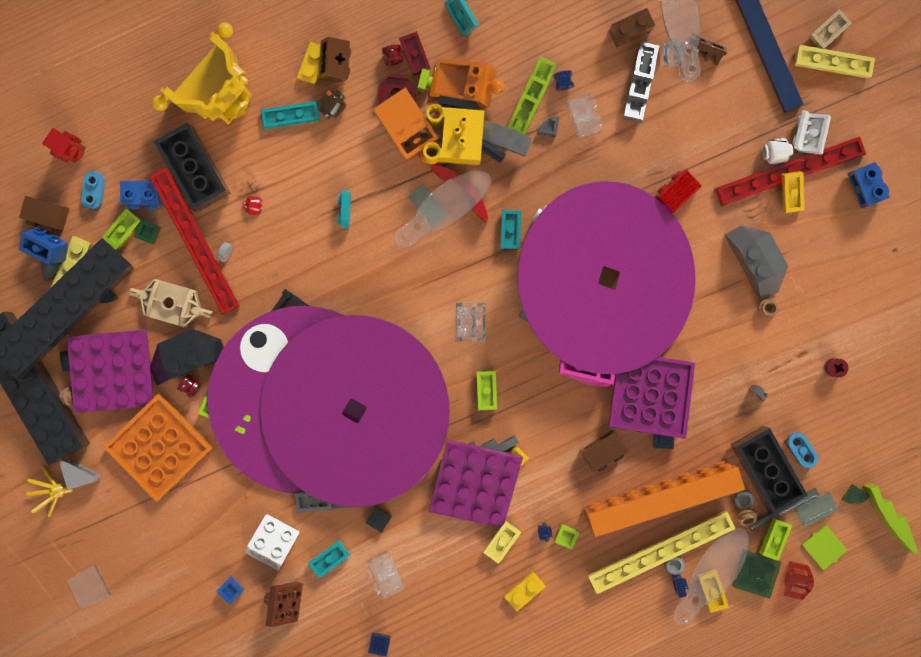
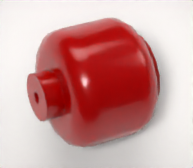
M248 196L246 201H243V209H246V214L259 215L262 212L263 202L260 197Z

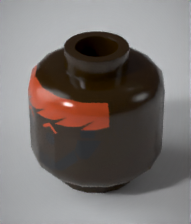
M328 90L318 101V110L328 119L331 117L337 118L347 106L344 101L346 97L338 90L335 92Z

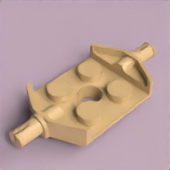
M154 279L144 290L131 287L130 291L133 292H129L130 296L138 297L141 300L144 316L178 326L188 327L198 316L211 319L212 315L208 314H213V311L201 307L198 291L159 279ZM170 297L173 299L174 305L168 309L165 306V300Z

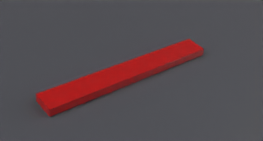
M859 136L823 150V154H809L719 186L715 190L720 204L723 206L782 185V174L801 171L803 172V177L866 155V151Z
M165 167L149 175L221 314L223 315L240 307L169 168Z

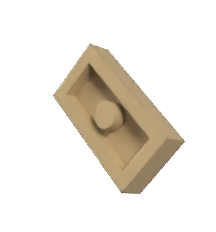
M839 9L815 30L809 38L818 48L825 49L852 22Z

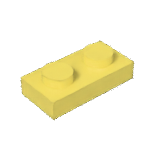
M505 520V523L496 532L483 550V553L499 564L519 537L521 531Z

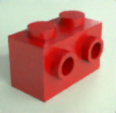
M55 128L51 129L42 142L44 146L51 150L49 153L52 156L66 163L68 161L74 163L79 161L83 157L86 148L80 144L82 140L67 131L61 132Z

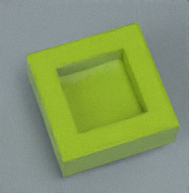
M422 69L418 92L426 94L427 88H431L433 77H430V70Z
M561 523L554 542L572 550L580 532Z

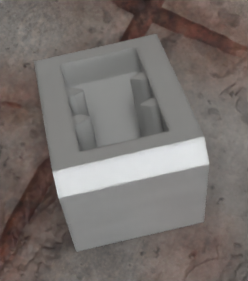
M69 458L60 462L68 490L95 482L102 477V475Z

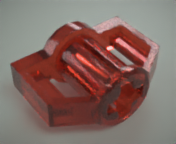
M789 561L788 571L785 576L784 596L804 600L814 587V577L809 565ZM795 569L804 570L808 576L796 574L794 571ZM792 587H796L800 589H805L806 591L803 594L792 592L791 589Z

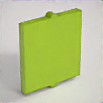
M826 524L817 532H812V536L802 543V546L823 571L833 562L836 563L837 559L848 551Z

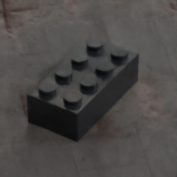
M189 123L154 141L192 210L199 212L231 194L194 127Z
M762 426L730 444L767 511L775 515L808 496L769 427Z

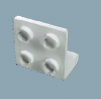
M265 515L249 542L245 553L279 571L299 535V531L269 515Z

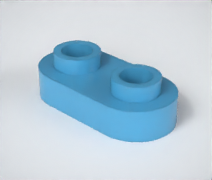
M90 171L84 176L81 202L85 208L96 210L103 203L105 178L101 173ZM95 177L96 181L92 184L91 179ZM90 196L93 197V201L91 203H89L88 198Z
M798 432L791 433L787 437L786 444L799 465L805 468L814 467L818 462V455L806 436ZM797 438L798 444L794 445L793 441ZM807 454L809 458L807 461H804V456Z

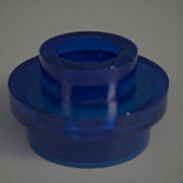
M546 522L538 525V535L541 541L549 542L550 537H552L551 526H548Z

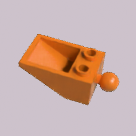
M437 59L429 96L439 99L440 95L478 102L479 107L489 108L492 93L496 95L501 94L505 89V84L501 79H496L497 70L488 63Z
M405 87L376 106L374 111L406 160L420 152V160L428 164L424 160V146L437 140L438 136ZM422 130L427 131L426 137L420 136ZM406 141L411 142V146L409 148H406L404 146V143ZM432 150L427 152L429 157L435 156Z

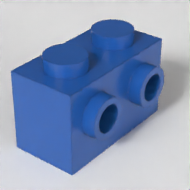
M876 162L847 173L861 208L890 198L889 188L884 183L882 170Z
M120 181V204L127 206V209L139 210V206H146L148 210H158V206H164L152 181Z
M34 228L33 230L22 232L19 250L47 265H55L66 261L69 243L61 240L59 236L46 232L43 228Z

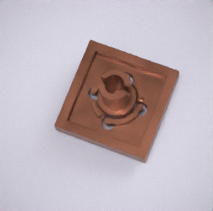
M293 582L270 587V592L264 596L269 601L263 600L268 605L266 626L275 627L298 621L303 583Z

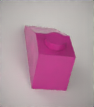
M560 359L558 373L601 388L614 385L615 374H599L584 371Z

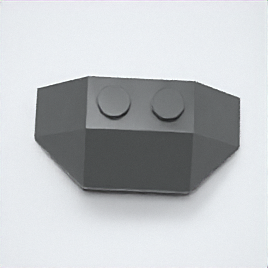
M740 226L725 234L759 300L762 301L778 293L788 264L771 233Z

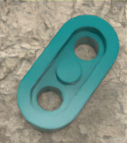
M342 190V194H338V205H341V213H338L337 223L341 224V228L349 229L351 220V190Z

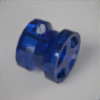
M571 70L553 74V78L556 80V91L568 90L575 86L571 80Z

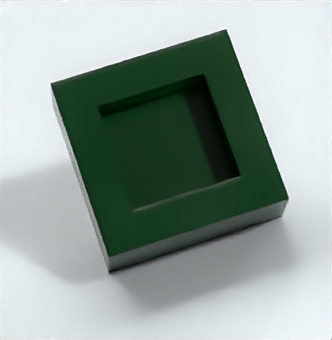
M141 219L134 237L154 245L161 227Z

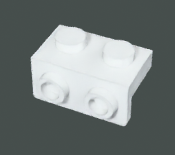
M803 110L797 122L798 131L793 139L794 148L800 153L823 154L831 116L826 114H810L808 111Z

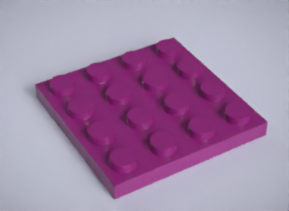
M148 330L67 336L74 413L145 407L154 398Z
M657 357L638 369L615 374L608 427L686 439L695 362Z
M447 439L429 512L502 527L506 520L523 457Z

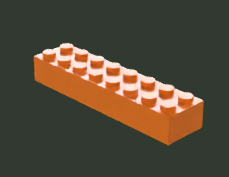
M720 461L711 468L707 466L701 467L692 474L686 472L678 475L679 478L673 480L671 478L663 479L660 481L661 484L654 486L653 484H647L642 486V490H628L624 492L623 496L617 497L613 495L605 498L606 501L598 503V501L588 503V507H585L584 511L590 530L595 537L743 491L745 487L739 468L729 462Z

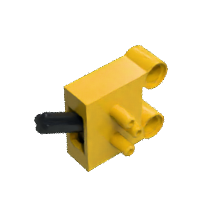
M432 104L427 108V121L431 126L437 127L444 122L442 148L434 142L424 146V160L428 164L443 162L480 165L481 151L498 163L504 160L506 154L482 138L484 111L444 108L438 104ZM433 112H437L440 114V117L433 119L430 115ZM430 150H435L437 152V155L434 157H429L427 155V152Z

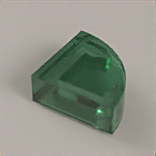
M852 484L841 500L850 504H859L866 501L870 496Z

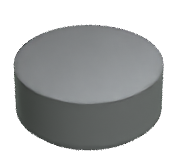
M227 242L222 244L217 252V259L226 262L233 252V245Z
M743 490L735 493L733 501L738 508L746 509L753 506L754 497L749 491Z
M679 556L664 563L665 569L671 575H679L685 568L684 561Z

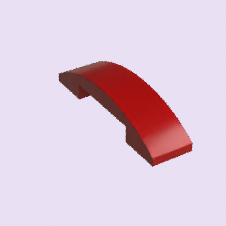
M433 164L431 170L444 183L451 178L476 203L472 207V211L486 223L488 221L487 211L475 189L454 171Z

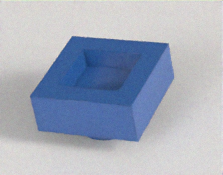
M230 576L216 592L231 604L244 591V588Z

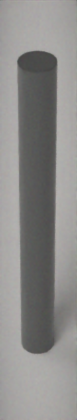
M816 488L807 492V497L775 515L769 512L759 517L754 524L748 525L750 530L752 531L771 521L772 518H776L818 496V491Z

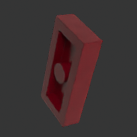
M417 31L400 37L399 41L412 75L421 73L422 69H431Z

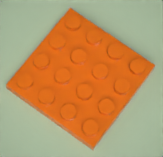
M158 393L103 446L156 502L213 449L161 393Z

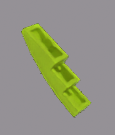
M541 56L539 57L507 128L524 135L526 134L558 64Z
M872 483L863 485L873 508L893 537L906 550L914 554L919 553L906 517L898 513L896 514L892 501L882 498L877 485Z

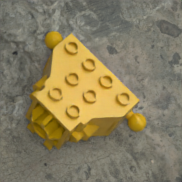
M220 23L217 27V34L213 31L210 33L211 37L209 39L216 44L215 47L175 92L168 87L165 89L161 88L160 91L163 94L155 96L152 100V106L155 110H166L168 100L170 99L186 113H198L202 118H209L212 121L220 117L228 125L233 119L246 113L249 101L254 96L246 88L249 80L244 77L246 72L238 66L236 54L222 40L223 38L231 37L233 33V28L229 23Z

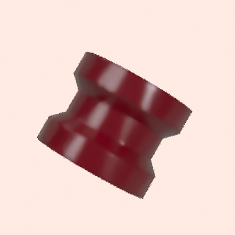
M394 44L382 48V53L386 58L384 60L386 66H393L403 62V56L400 55V45Z
M831 358L826 361L824 370L828 376L841 378L847 374L848 364L843 359Z
M187 374L180 382L177 390L180 392L184 391L189 398H192L202 382L199 380L195 381L190 374Z

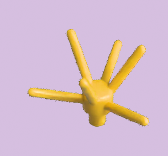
M42 466L41 469L51 484L33 479H28L27 482L50 489L27 492L26 495L50 493L48 499L31 511L34 514L52 501L47 514L50 517L58 497H63L64 493L72 492V489L68 490L67 486L57 484L46 467Z

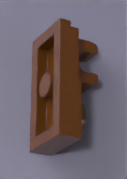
M691 34L688 39V46H691V50L698 53L701 51L706 52L704 57L706 62L709 57L715 55L714 65L716 66L721 58L727 54V47Z

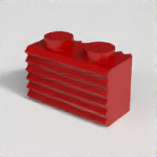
M687 169L683 172L679 170L671 178L673 180L672 183L668 186L665 183L657 191L659 195L655 198L663 203L671 213L680 208L702 187Z

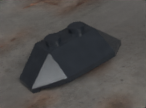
M192 329L158 343L150 365L156 385L158 386L216 362L224 348L222 340Z

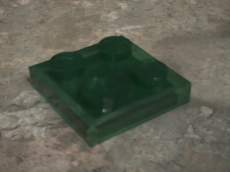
M743 549L732 586L770 599L782 562Z

